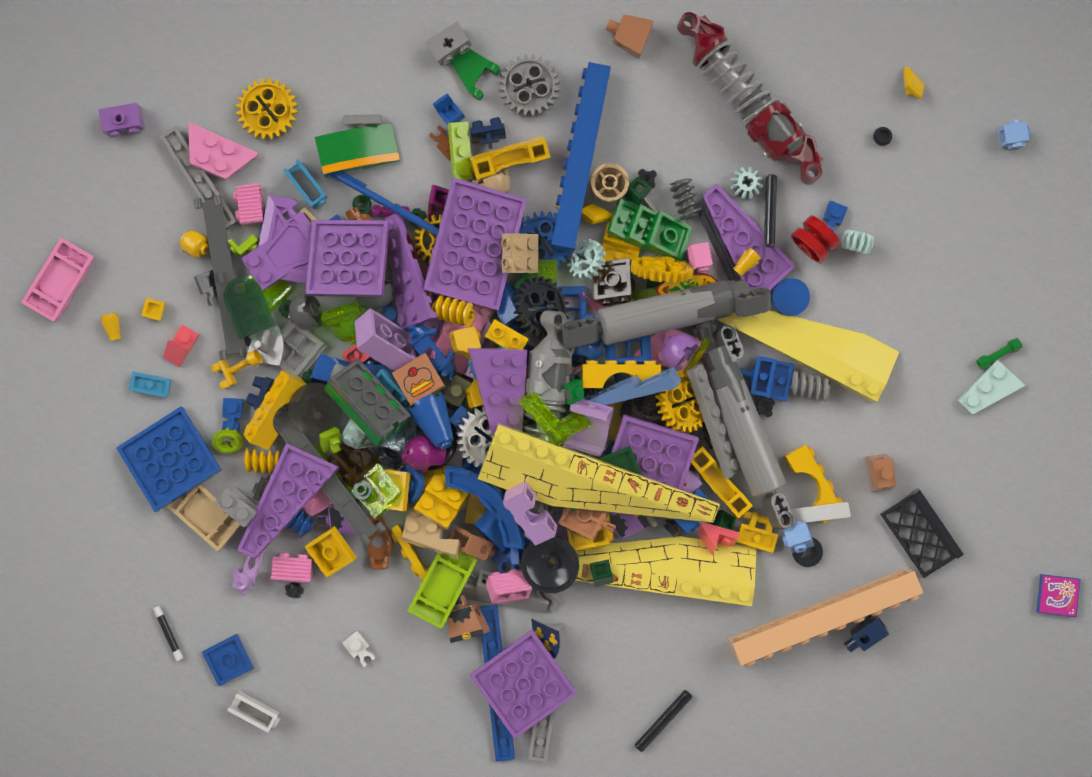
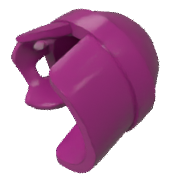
M418 435L412 437L405 444L401 458L412 469L428 472L427 468L430 465H442L444 463L446 449L436 448L427 436Z

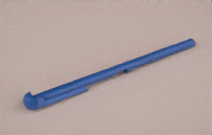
M343 171L328 175L323 174L325 178L328 176L333 177L437 236L439 228L403 209L399 204H394L366 188L367 184Z

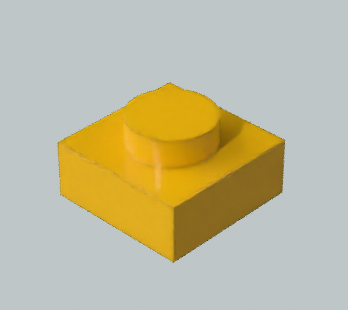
M146 298L141 316L162 321L166 303Z

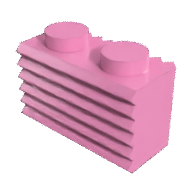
M260 184L236 186L234 201L238 203V210H236L237 222H240L242 226L263 224L265 211L262 186Z
M708 242L690 245L686 250L688 263L693 266L695 273H707L709 267L713 264L711 251L709 250L710 247L708 246L710 243Z
M278 552V556H273L271 580L310 583L312 582L314 560L309 558V554H298L297 557H290V553Z
M517 569L502 574L494 572L488 576L485 584L492 604L528 599L532 590V586L525 580L522 570L518 571Z

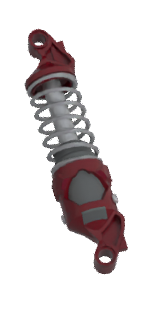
M692 12L684 13L677 24V30L682 35H689L695 38L692 64L698 69L703 68L709 63L711 64L702 72V75H706L713 68L718 72L719 75L710 82V85H713L722 78L727 84L718 91V94L721 95L728 88H731L735 93L726 101V104H730L737 97L741 100L734 114L740 112L743 115L742 123L748 130L747 135L754 143H758L764 150L763 154L767 158L770 157L773 162L799 164L801 181L806 185L814 184L823 173L821 165L823 158L817 151L814 137L804 132L803 125L794 120L791 116L792 111L785 103L772 99L770 97L771 91L760 90L763 81H756L748 85L752 81L755 71H748L742 74L747 62L741 61L734 64L739 52L733 51L726 55L730 49L731 42L725 36L724 27L711 23L705 15L701 17ZM684 21L689 22L691 26H687ZM735 55L731 62L727 60V58ZM743 65L738 72L735 70V68ZM750 75L748 80L745 82L743 78ZM758 85V87L754 91L751 89L752 87ZM808 171H812L814 177H811Z

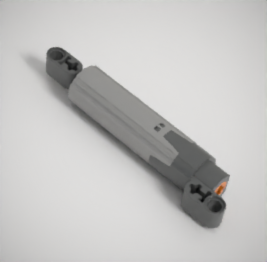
M722 280L598 310L596 318L589 317L564 323L561 326L563 344L565 347L572 348L594 343L599 340L600 334L602 341L606 345L728 317L733 315V313L739 317L765 313L771 309L770 290L765 287L749 290L744 280L731 283Z
M725 325L717 329L713 334L717 348L700 355L707 372L710 387L714 392L716 404L720 409V416L726 427L727 436L732 444L752 496L766 495L763 499V507L774 529L790 528L794 524V516L786 497L782 493L776 492V490L785 486L786 480L736 361L744 355L743 346L736 329L731 325ZM723 332L726 333L727 339L723 336ZM781 517H782L783 520H784V523H783V524H782L781 521H780V518H781Z

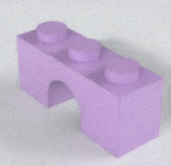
M523 482L506 490L503 504L512 513L515 522L523 528L526 537L529 540L531 539L534 545H537L555 537L557 524L547 511L541 514H534L529 511V509L534 507L536 495L527 482Z

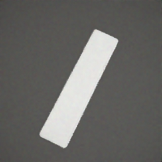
M848 502L791 509L794 522L802 521L804 523L851 517ZM781 517V518H780V521H781V523L783 524V523H784V520H783V518Z

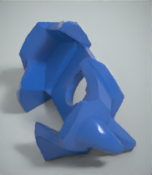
M421 324L418 326H408L407 329L411 331L410 338L412 343L410 345L412 349L416 350L419 355H422L427 348H432L435 351L436 358L434 360L429 358L440 376H447L448 380L451 381L456 370L453 358L455 352L449 351L447 357H445L432 341L430 336L437 335L436 328L428 329Z

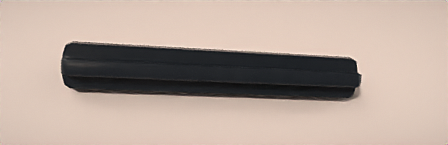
M774 174L766 176L764 247L767 248L775 246L777 176Z
M704 210L698 214L728 280L737 279L739 275L733 269L735 266L709 211Z
M684 690L635 743V747L640 752H643L692 699V695L687 690Z

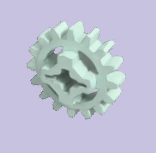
M588 238L587 241L581 240V245L575 244L576 249L574 253H572L571 257H568L571 262L567 264L571 268L569 272L574 277L586 281L587 278L591 280L593 274L597 276L598 269H603L601 263L606 262V260L602 259L606 255L603 252L604 247L599 242Z

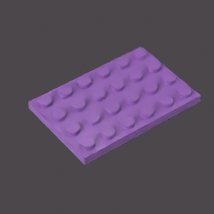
M453 177L423 290L498 311L508 273H502V234L519 233L527 199Z

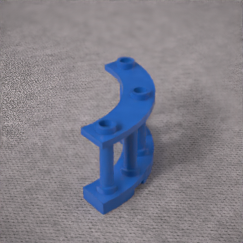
M462 457L461 468L447 466L445 468L446 487L459 489L468 494L472 493L480 498V502L491 513L493 512L499 521L497 524L502 534L504 547L522 549L525 546L523 535L525 531L515 522L514 516L503 504L506 489L498 486L495 487L493 484L479 480L478 476L482 468L481 463L478 467H475L474 461L472 463L467 462L468 457Z

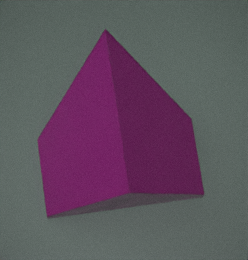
M437 185L431 186L427 217L429 222H432V215L435 216L436 220H439V215L443 214L449 189Z

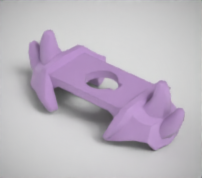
M264 551L255 558L256 564L252 569L250 563L253 558L247 556L241 573L236 568L232 569L234 579L232 587L237 589L241 595H246L245 589H254V586L251 584H256L255 579Z

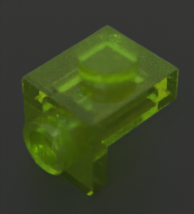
M539 260L538 278L544 276L545 280L551 279V284L557 282V260Z

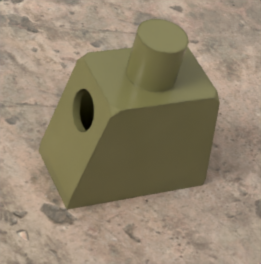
M455 374L444 394L447 407L457 411L460 406H463L467 398L465 390L472 384L473 379L464 374Z

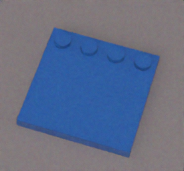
M182 406L116 447L153 511L156 513L222 471Z

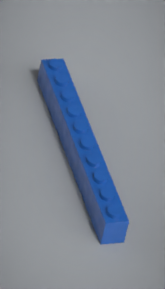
M588 62V67L583 68L581 79H584L585 82L584 86L579 87L578 97H581L580 104L576 103L574 115H578L577 121L572 122L570 132L574 133L573 140L568 142L567 151H570L569 158H565L563 169H566V175L561 176L559 186L563 188L562 195L558 194L556 206H559L558 213L554 212L552 224H555V229L550 231L548 240L549 243H552L551 249L574 253L611 66Z

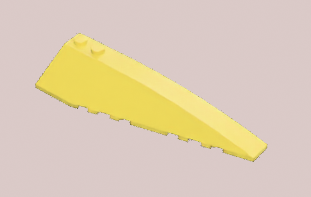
M770 310L748 317H739L733 313L731 316L715 319L724 325L733 326L739 333L826 377L872 403L878 401L899 354V351L866 334Z

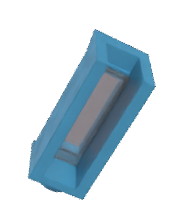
M297 159V164L289 170L285 168L283 171L313 209L315 207L319 209L326 204L328 197L301 161Z

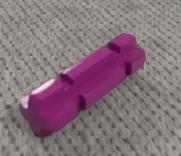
M373 205L372 207L373 216L383 215V217H389L397 214L384 206L381 207V205ZM401 206L403 209L410 212L408 206Z

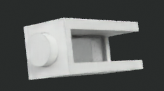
M241 690L236 693L232 704L227 710L266 732H269L271 728L275 729L280 721V718H278L279 711L246 695Z

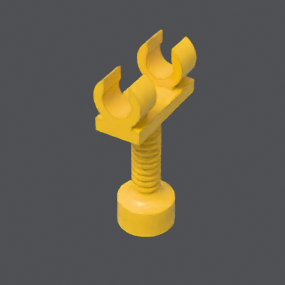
M253 350L247 354L246 359L231 367L227 360H221L210 366L213 373L223 371L226 380L220 382L219 386L221 390H225L237 384L234 373L249 365L255 367L261 364L263 360L257 350Z

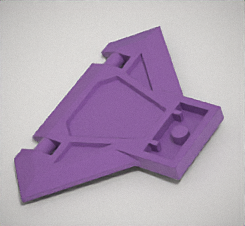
M268 195L259 245L241 258L263 291L279 280L307 283L312 225L302 211L298 214L293 208L298 204L294 199ZM286 213L290 216V219L287 221L283 216Z

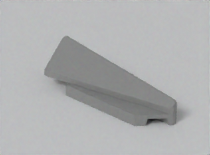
M480 570L479 576L471 573L459 596L464 595L467 600L492 604L485 585L488 576L492 573ZM532 587L528 599L495 604L545 613L549 601L544 600L540 595V591Z

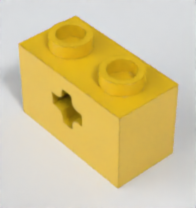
M495 319L485 335L486 339L500 347L504 346L505 349H524L529 341L525 336Z

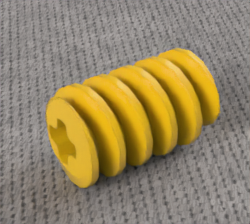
M440 295L431 308L432 312H436L437 319L452 322L453 324L458 323L466 327H470L473 324L475 312L471 302L466 305V302L463 300L459 303L458 299L452 301L451 297L445 299V296Z
M246 448L244 467L249 473L252 469L254 473H259L261 469L262 474H266L269 471V474L272 475L280 458V453L277 451L275 456H273L272 451L269 450L268 454L265 455L264 450H261L260 454L257 455V450L254 449L252 454H250L249 448Z

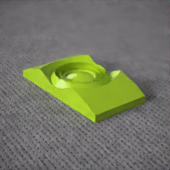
M459 550L458 559L451 558L450 555L445 553H437L407 612L442 629L478 559Z

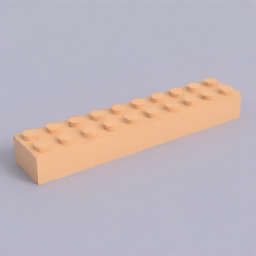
M905 568L731 637L728 641L736 661L741 666H751L759 658H771L774 656V652L779 650L781 652L792 649V645L797 643L799 645L806 644L814 636H817V638L829 634L828 631L832 629L836 631L847 627V623L852 621L853 623H858L865 620L864 617L867 615H879L883 612L882 609L887 607L890 609L896 608L901 605L900 602L914 601L919 598L918 595L922 594L923 591L915 571Z

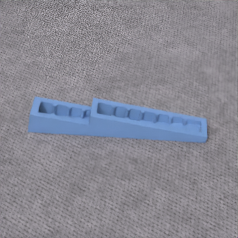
M674 367L640 381L637 375H634L584 397V400L602 405L613 404L675 389L681 379ZM569 406V408L567 409V411H568L569 414H571V413H573V412L570 411V406Z

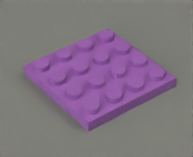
M313 220L306 295L383 297L390 223L377 220Z
M623 415L611 453L631 446L642 476L682 490L699 438Z
M533 629L469 675L514 739L578 694Z

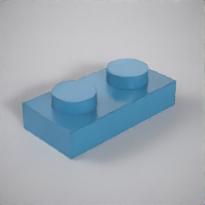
M132 372L129 390L168 398L172 379Z

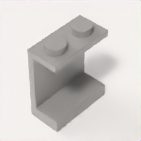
M226 487L214 502L244 528L248 527L251 519L257 513L255 510L258 505L237 487H234L232 490Z

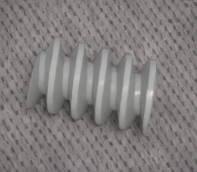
M793 371L790 384L793 395L800 391V396L803 397L806 392L809 399L815 394L816 400L823 396V402H826L830 392L831 380L828 383L826 377L821 380L820 376H816L813 380L812 374H808L805 377V373L802 372L798 376V372Z

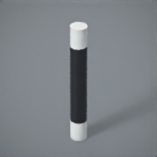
M161 607L153 608L176 661L183 659L184 657Z

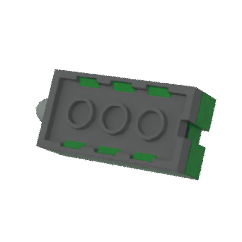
M359 359L347 367L339 363L333 367L330 373L331 378L324 390L376 446L385 441L391 432L394 434L406 424L411 415Z

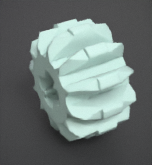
M741 167L740 173L735 171L733 173L735 177L730 179V182L735 183L730 187L731 190L737 189L734 194L735 196L742 193L741 199H745L746 194L749 199H752L753 194L758 195V189L763 187L761 183H758L762 180V177H756L758 174L757 170L751 173L752 167H748L747 172L744 167ZM744 180H746L747 182L750 181V185L748 187L746 184H742Z
M846 230L841 238V247L852 252L869 254L871 249H873L874 237L863 232Z

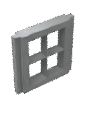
M289 320L281 330L284 343L292 351L284 361L282 360L279 367L284 371L302 377L303 372L307 371L328 346L310 331L298 328ZM297 330L304 336L294 347L287 339ZM306 339H309L315 345L307 355H304L298 349ZM296 352L303 360L294 370L287 362Z

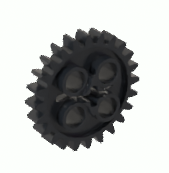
M536 276L527 279L524 283L520 284L521 288L516 289L518 295L513 296L517 301L512 304V306L517 308L513 314L519 315L516 321L522 322L520 328L526 327L525 333L532 332V337L538 336V339L545 338L548 335L540 322L544 311H560L565 314L567 320L569 319L566 313L570 312V310L565 307L569 302L564 301L567 295H561L562 288L557 289V282L551 284L550 278L545 280L544 276L540 278ZM554 304V307H549L547 309L542 308L535 311L528 310L535 307H543L546 305Z

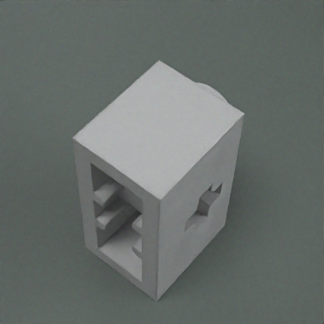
M455 22L425 42L440 66L449 64L453 61L454 56L459 53H466L469 47L472 46L458 22ZM448 43L452 44L451 48L448 47Z

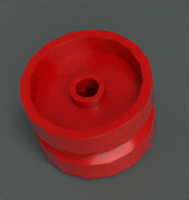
M812 215L803 222L804 229L798 227L791 235L798 248L819 264L823 263L829 256L828 251L833 252L841 244L832 229Z

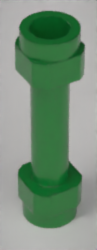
M1018 338L1008 341L1007 346L989 356L983 355L979 357L976 363L981 370L987 369L995 360L1010 352L1016 353L1019 351V349L1023 348L1022 343Z

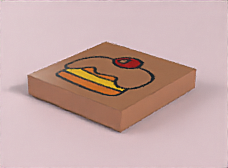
M426 353L392 373L412 407L415 406L414 402L446 387Z

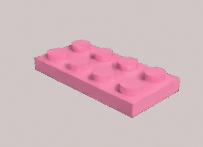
M473 305L475 317L470 327L475 326L482 336L495 310ZM445 321L435 341L436 346L445 357H447L449 351H453L449 334L468 327ZM431 349L428 357L434 360L436 358L435 351ZM455 353L453 357L456 366L455 371L463 374L469 359L464 355Z

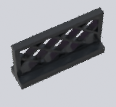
M919 488L880 513L923 578L955 558L958 559L964 555ZM912 499L916 504L915 512L903 511L905 503ZM892 511L899 512L898 523L890 522L886 515ZM903 513L914 515L912 526L901 524ZM916 516L924 517L927 520L925 529L914 527ZM900 526L911 529L909 539L899 536ZM914 529L925 531L923 542L912 540ZM927 532L935 533L938 536L936 545L925 543ZM911 543L922 545L920 555L910 552ZM925 545L936 547L933 558L923 556ZM938 548L947 550L950 556L944 560L936 559ZM921 560H932V567L924 572L920 567Z

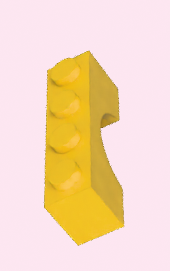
M542 135L469 157L474 176L477 180L494 175L509 166L521 163H534L551 158L546 139Z
M475 326L453 331L449 334L453 351L464 355L469 360H471L468 348H481V335ZM475 379L465 390L470 409L483 406L477 385L478 382Z
M586 361V364L581 365V380L583 388H603L604 383L611 375L621 372L630 376L637 375L640 381L661 373V365H656V361H644V365H637V361H625V364H617V361H605V364H598V361Z
M282 370L275 378L274 384L266 393L262 404L256 409L254 417L245 428L243 435L249 443L269 450L278 435L273 427L275 413L287 403L298 402L308 386L301 377Z
M802 445L783 456L792 473H806L816 482L818 494L812 506L843 503L840 497L834 495V486L830 480L825 479L823 475L825 471L820 463H816L813 458L816 455L810 446ZM822 520V521H820V522H821V523H826V522H828V521H830V520Z
M700 446L694 452L691 466L734 517H741L753 505L728 478L724 479L722 470L703 446Z

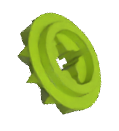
M227 427L225 430L219 429L217 433L213 434L212 446L220 453L233 454L239 451L243 445L242 435L237 433L236 429L229 430ZM224 437L227 439H231V443L228 441H224Z

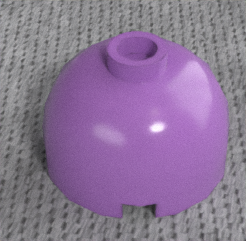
M684 333L676 334L673 337L668 336L663 342L665 346L662 351L664 363L669 368L674 367L676 371L680 370L683 367L681 363H684L686 360L688 362L699 347V342L692 336Z

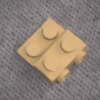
M502 234V273H538V234Z

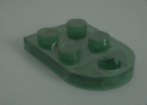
M239 277L228 283L224 290L223 299L240 340L276 326L262 289L254 280L247 277ZM243 283L245 290L242 293H237L235 291L236 284Z

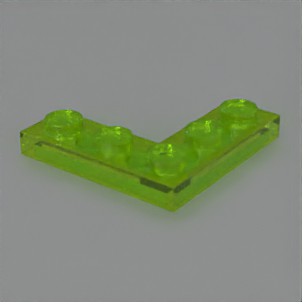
M534 391L525 395L519 401L524 410L532 416L537 425L544 430L557 447L588 429L592 424L585 415L575 412L559 421Z

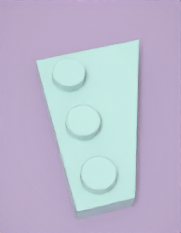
M997 359L957 402L972 415L1026 385Z

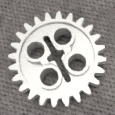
M483 406L481 411L474 408L475 414L467 412L469 418L462 417V420L465 422L464 425L458 424L462 431L456 432L461 437L456 442L462 444L458 447V450L464 451L461 456L463 458L468 457L467 462L469 463L474 461L475 467H478L480 463L482 467L486 457L485 450L490 446L491 442L474 430V427L477 426L493 438L489 426L486 428L482 427L483 421L487 419ZM473 435H478L477 442L471 444V437Z

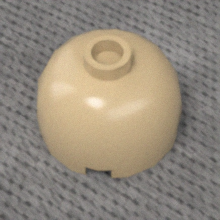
M603 164L597 167L592 174L591 189L594 195L601 201L615 202L621 199L628 190V175L625 169L617 164Z
M502 169L500 174L496 173L488 177L476 179V181H471L474 184L504 193L509 191L511 184L507 169Z

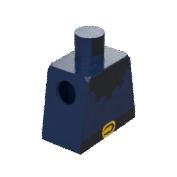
M870 614L865 620L850 630L852 638L847 640L844 645L850 652H853L858 647L866 651L887 637L889 632L877 615L872 616Z

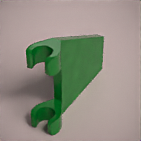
M469 48L466 53H459L454 56L451 63L469 94L478 100H482L484 97L483 92L474 87L485 69L494 75H498L501 70L497 64Z

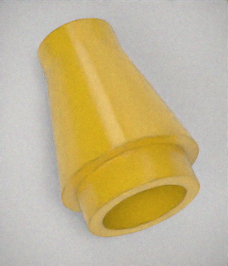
M752 248L744 251L733 269L742 276L756 266L761 257Z
M117 313L101 315L102 320L100 322L109 340L120 339V320Z

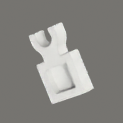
M356 631L342 642L353 658L357 655L360 657L363 667L367 665L364 659L365 656L371 657L372 661L376 658L372 652L366 649L370 645L359 631Z

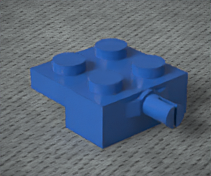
M756 356L755 364L751 371L740 368L743 377L750 378L749 392L751 395L787 402L794 364Z

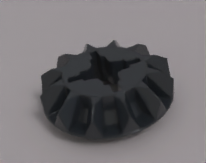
M378 446L376 448L375 456L380 462L394 470L401 468L403 463L396 452L388 447Z
M813 537L814 546L810 550L813 558L808 555L801 557L804 552L792 553L796 563L803 567L815 566L822 559V545Z

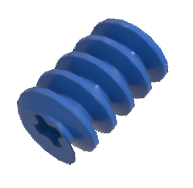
M304 510L298 513L286 526V529L293 526L292 533L299 531L298 537L300 538L307 535L317 521L315 519L310 522V514L304 518Z

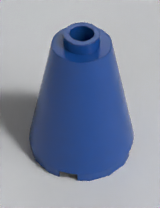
M439 393L440 396L437 397L434 394H430L414 402L415 407L412 409L409 407L408 412L433 445L443 450L452 445L451 442L454 440L446 400L442 393Z

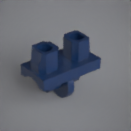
M500 118L490 119L491 125L484 127L482 121H473L472 129H470L472 143L488 144L489 149H493L492 143L506 138L504 123L501 122Z
M255 376L252 386L260 388L259 395L249 393L245 402L253 406L255 410L259 408L266 393L271 389L274 379Z

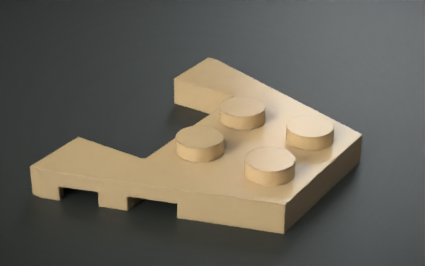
M468 499L461 509L467 510ZM417 503L410 504L402 536L403 540L458 559L459 539H441L443 527L415 511L414 507Z

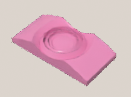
M61 237L21 303L52 322H56L70 304L78 286L86 278L95 257Z

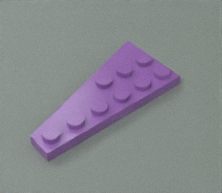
M717 183L703 195L702 199L734 266H736L744 251L752 248L761 257L756 266L742 276L739 275L740 279L746 282L749 290L760 287L771 290L796 266L776 245L773 248L764 247V232Z
M393 214L385 218V221L390 223L388 249L393 276L392 284L395 290L398 323L401 328L408 330V326H418L437 318L436 312L431 310L430 304L432 301L430 296H426L425 290H423L425 281L417 259H413L411 253L413 252L412 244L407 242L406 237L408 233L402 216Z
M468 348L492 437L498 423L522 431L527 350Z
M286 443L255 510L257 513L251 519L237 551L252 558H257L340 467Z

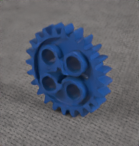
M541 211L540 216L533 212L532 219L527 215V222L521 221L523 227L519 229V233L536 234L534 229L537 228L551 249L552 243L548 242L550 232H542V228L545 225H550L551 231L555 229V224H552L553 217L551 211L548 212L547 216H545L543 211ZM538 238V252H545V257L538 260V272L540 268H542L544 273L547 272V268L554 272V266H557L559 269L561 268V261L565 264L567 263L565 257H571L569 252L551 249L553 256H550Z

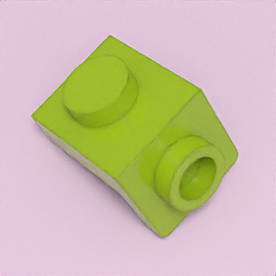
M253 234L240 246L232 239L228 241L231 244L229 248L236 256L240 254L243 257L259 245V239Z

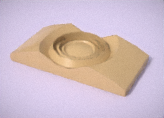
M200 484L166 506L217 552L221 551L241 526L214 503L217 497L203 484Z

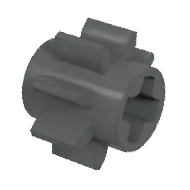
M713 320L691 326L694 337H698L700 341L711 339L713 337L712 333L716 332Z

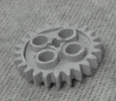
M525 54L524 60L517 56L516 63L510 60L511 67L505 65L507 73L501 72V76L504 79H499V84L504 85L499 87V91L504 92L500 95L501 99L507 98L504 102L505 106L511 104L510 111L516 108L517 115L524 111V117L527 116L528 112H531L532 117H534L535 111L542 115L541 109L543 108L549 111L548 104L554 106L552 99H558V95L554 92H560V88L556 86L560 84V80L555 79L558 77V72L552 73L554 66L548 68L549 61L547 60L542 63V56L535 60L534 54L531 59H528V56ZM532 70L540 72L537 77H532L529 73ZM514 77H520L522 79V82L520 84H514L512 82V79ZM529 82L533 88L529 89V87H526V83ZM544 87L547 92L541 95L537 93V89ZM522 94H527L530 98L528 101L522 102L519 97Z

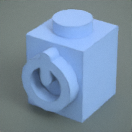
M1012 120L1007 122V125H1003L998 129L1001 148L1007 147L1008 150L1026 147V142L1029 141L1031 136L1030 128L1027 126L1026 121Z
M796 521L790 528L783 529L785 536L782 537L786 548L789 547L792 553H801L806 551L807 548L814 546L806 522Z

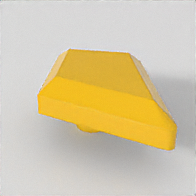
M905 66L903 68L905 92L907 96L911 97L914 95L920 100L923 96L925 85L909 67Z
M589 203L583 207L581 216L585 218V222L596 224L610 221L613 214L593 203Z

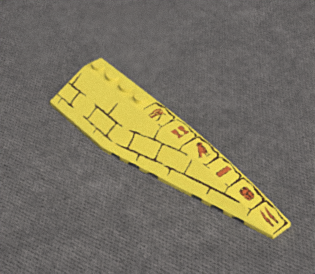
M500 423L496 427L478 476L479 480L506 490L527 482L536 495L537 501L557 507L714 522L720 506L719 503Z
M675 536L611 543L610 546L576 551L580 566L575 581L594 583L590 563L609 559L614 582L606 584L608 586L752 606L756 570L755 547L735 544L734 547L723 546L717 542L716 549L712 555L702 539ZM550 558L549 562L551 564H554L555 560L553 558Z

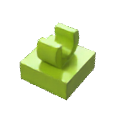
M337 427L319 434L321 449L324 453L329 450L333 453L341 451L339 447L342 445L341 434Z

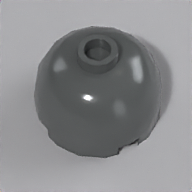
M385 280L383 297H356L358 303L365 309L371 308L375 312L383 311V307L389 305L393 299L392 281Z
M306 292L293 298L288 313V318L292 324L306 331L317 329L324 324L323 312L319 313L318 307L321 305L315 296H307Z

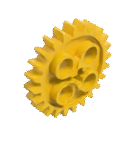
M261 78L260 84L254 80L253 87L247 84L249 90H241L244 97L238 96L241 103L236 104V107L241 109L236 114L242 116L238 119L240 123H244L242 128L244 130L248 129L247 133L249 135L255 132L254 137L256 139L262 135L264 141L267 136L271 140H274V135L281 138L280 132L282 131L288 134L286 128L293 129L290 122H297L293 115L299 114L294 109L298 107V104L293 102L297 98L295 95H291L292 90H286L287 85L285 83L280 86L279 80H276L273 84L271 78L268 79L267 83ZM272 92L273 97L269 100H266V93ZM257 96L269 107L278 119V122H275L256 99ZM258 104V109L251 112V105ZM279 107H285L283 114H276ZM264 119H270L268 126H262L261 123Z
M649 255L648 257L642 256V258L636 257V259L631 261V272L634 275H638V277H644L643 279L657 282L665 281L667 283L672 281L676 283L677 281H688L693 277L694 268L690 263L678 261L672 257H652Z
M678 370L676 372L681 379L679 385L675 389L662 391L660 395H656L655 397L660 400V402L656 403V406L661 407L658 413H663L661 420H667V427L672 426L673 430L690 433L702 427L704 419L687 374L688 370ZM693 396H694V399H692V400H690V401L683 402V403H681L680 405L674 406V407L672 408V405H673V404L678 403V402H681V401H684V400H686L687 398H690V397H693Z

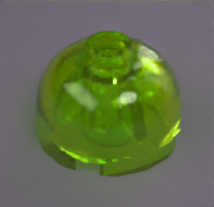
M352 312L336 318V323L331 321L330 326L334 336L340 341L350 342L351 345L356 344L355 321L362 315Z

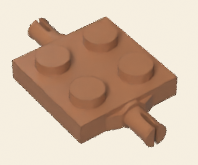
M560 507L563 509V515L558 524L593 542L602 528L611 533L616 528V525L606 521L609 512L577 509L571 512L570 508Z

